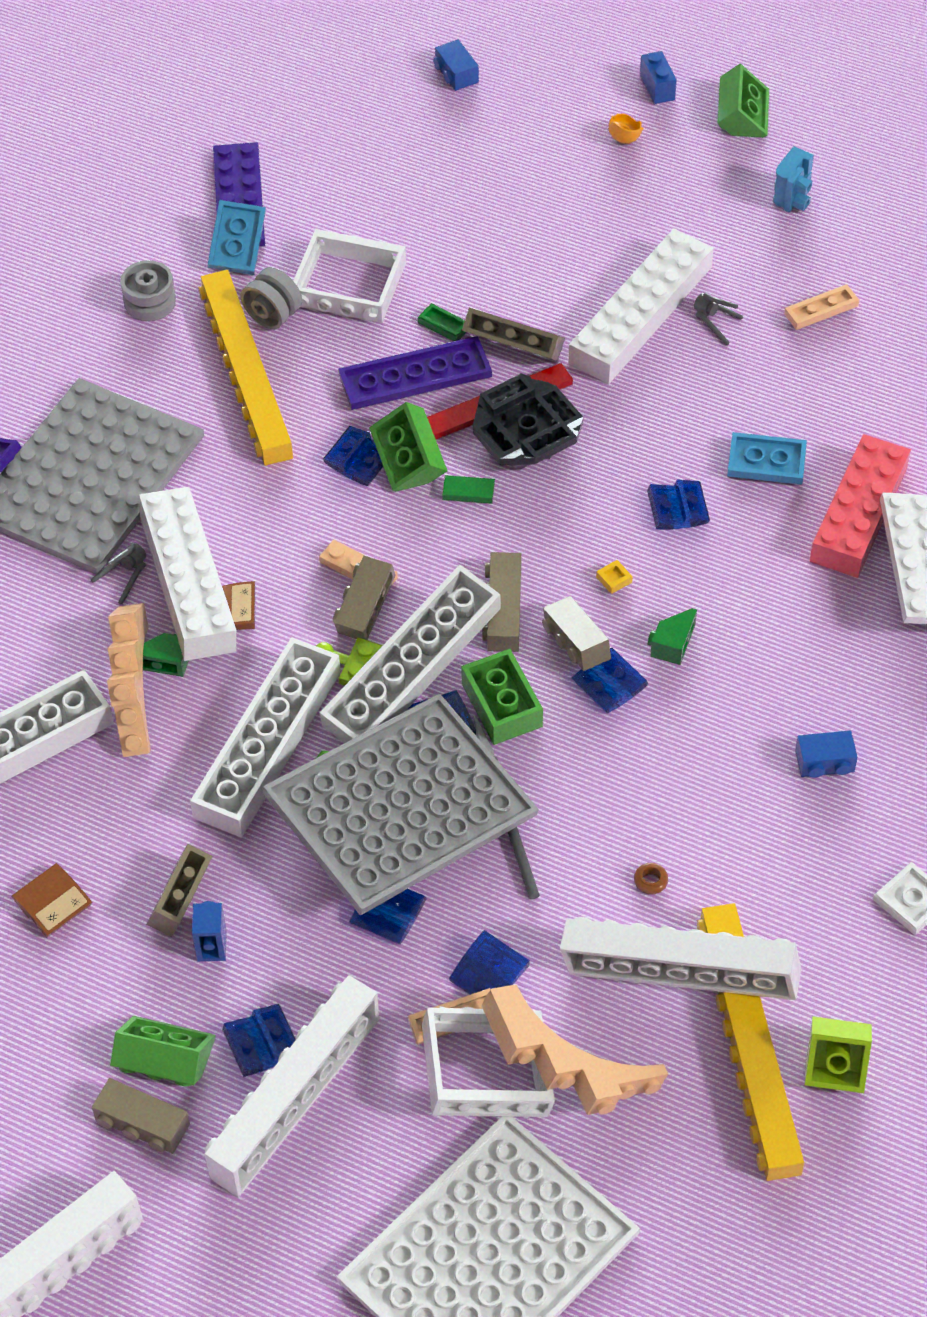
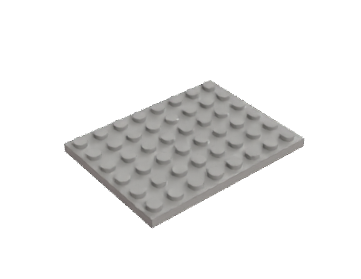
M78 378L0 474V532L87 571L98 574L141 519L139 494L162 491L204 437V429Z
M440 693L264 785L262 789L264 796L360 915L535 817L539 810Z

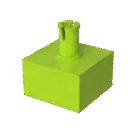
M812 1016L805 1065V1086L864 1093L872 1045V1024Z

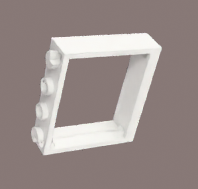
M315 229L293 280L302 295L301 308L383 323L406 265V246ZM320 254L392 267L379 302L307 289L306 287Z
M441 1006L439 1008H427L422 1021V1032L432 1115L549 1116L555 1102L553 1089L547 1090L534 1060L531 1063L536 1091L443 1089L436 1032L493 1033V1030L483 1009H474L472 1007L445 1008ZM533 1010L543 1022L541 1010Z

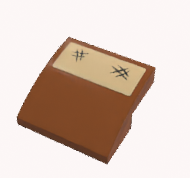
M255 581L223 585L222 588L236 630L255 629Z
M57 863L11 896L27 918L33 920L46 938L93 903L80 886Z

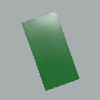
M433 303L417 317L418 324L453 342L460 340L467 333L462 331L464 319Z
M445 475L442 500L492 504L495 479Z

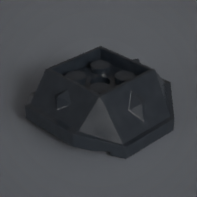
M521 373L480 393L473 422V434L499 465H510L521 470L545 459H551L554 454L576 444L583 425V416L556 385L542 380L531 379V376Z

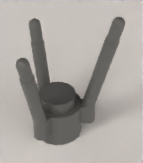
M706 292L701 293L694 302V309L698 311L696 317L702 319L725 345H729V341L706 316H714L720 310L742 320L743 316L724 307L737 309L738 305L711 296Z
M131 543L123 552L108 561V566L95 575L91 582H96L120 563L126 569L135 568L118 601L120 605L123 604L139 573L146 567V564L143 562L146 558L145 550L140 545Z

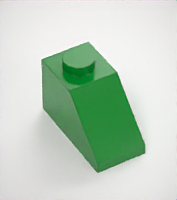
M691 608L659 621L656 631L651 630L647 645L651 646L650 657L681 665L696 625L697 609Z
M163 633L144 643V671L184 677L189 660L184 661L176 634Z

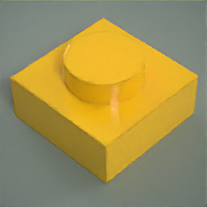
M618 560L596 571V578L611 594L632 583L633 576Z

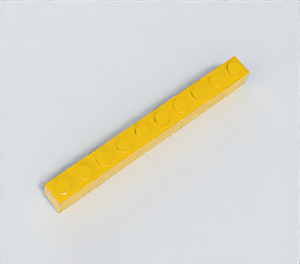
M224 270L200 276L202 286L198 287L201 301H206L204 308L207 317H212V320H210L213 334H218V337H216L219 351H224V354H222L225 368H230L228 372L230 383L232 386L236 385L237 389H234L236 400L238 403L243 404L241 412L244 421H249L247 429L250 439L255 438L254 449L256 456L262 457L264 466L293 459L292 442L229 271Z
M735 903L702 908L701 918L697 920L698 930L711 934L726 932L733 936L744 937ZM718 992L716 995V1005L718 1011H723L725 1020H722L725 1038L730 1037L732 1045L729 1046L730 1060L732 1064L736 1063L738 1072H736L737 1087L739 1090H743L745 1099H742L743 1111L746 1117L750 1116L752 1126H749L752 1144L757 1143L759 1153H756L759 1171H764L766 1181L802 1176L804 1159L760 996Z

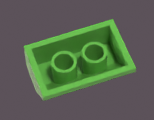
M741 63L720 76L717 123L721 129L726 130L732 136L765 138L768 136L770 89Z
M405 402L369 427L392 491L397 492L429 484L448 471L424 408Z
M132 1016L115 1032L110 1066L118 1067L120 1071L125 1073L147 1074L148 1078L155 1080L164 1078L173 1080L175 1084L180 1086L195 1085L203 1076L216 1035Z

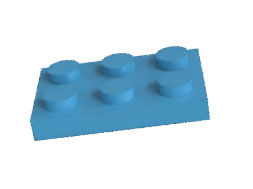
M219 200L208 268L249 275L255 274L266 207Z
M732 432L727 477L802 485L807 440Z

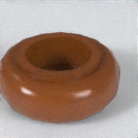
M645 863L637 868L634 874V883L642 893L655 895L661 893L666 888L668 874L659 864ZM652 874L657 876L659 880L649 883L643 877Z

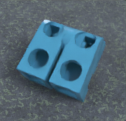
M793 146L776 168L777 178L774 185L775 194L773 202L776 206L784 208L783 210L790 213L794 207L804 211L810 204L811 197L807 196V194L811 190L813 180H811L813 154Z

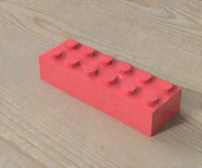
M862 435L812 543L810 562L856 578L859 577L884 521L880 497L883 492H897L908 467L911 449L872 436Z

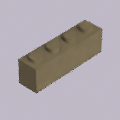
M470 307L462 331L556 361L559 359L565 340L562 336Z
M491 552L490 562H485V578H490L489 583L486 584L501 594V609L488 622V625L482 628V641H487V651L502 652L511 649L512 652H519L522 553Z

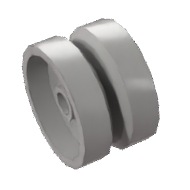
M143 260L133 263L125 269L121 275L120 284L124 307L130 316L141 321H156L172 312L176 304L173 275L166 265L154 260Z
M272 267L263 269L255 277L254 281L249 282L242 289L240 294L241 302L251 318L263 327L272 330L280 328L287 321L288 317L293 315L302 305V295L294 281L284 272Z

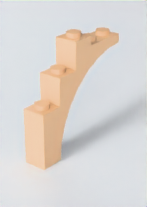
M144 603L119 606L108 616L113 643L108 647L112 675L107 680L111 706L114 707L123 757L149 754L151 752L143 690V648L149 627Z
M517 985L490 989L481 1005L507 1064H527L534 1060L547 1090L554 1088L567 1089L573 1085L587 1115L595 1113L600 1115L607 1114L615 1109L619 1099H627L640 1093L653 1094L661 1088L662 1083L668 1076L664 1064L648 1066L620 1064L598 1058L573 1046L559 1037L539 1019L526 1003Z

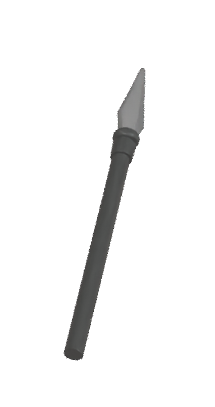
M475 715L476 736L494 756V750ZM515 827L508 831V835L529 899H536L540 894L518 828Z

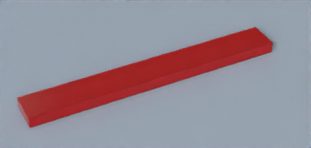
M562 363L530 375L531 379L554 384L559 390L573 385V378ZM479 396L428 416L427 418L435 439H440L472 426L478 407Z

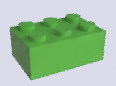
M511 649L461 666L462 686L493 745L543 727V708Z

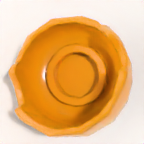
M625 113L612 115L608 124V130L613 139L623 144L635 142L644 129L641 121H636Z

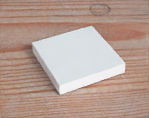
M911 862L875 893L873 900L914 935H917L927 925V874Z

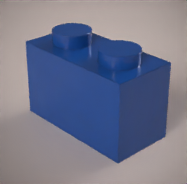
M459 39L435 47L434 66L437 70L441 71L446 83H450L455 91L479 83V65Z
M657 51L641 55L640 77L654 105L675 100L677 79L663 52Z
M851 730L797 736L795 752L801 777L817 778L822 775H846L855 772L858 757Z
M205 901L193 904L192 937L197 962L226 961L227 930L222 903Z

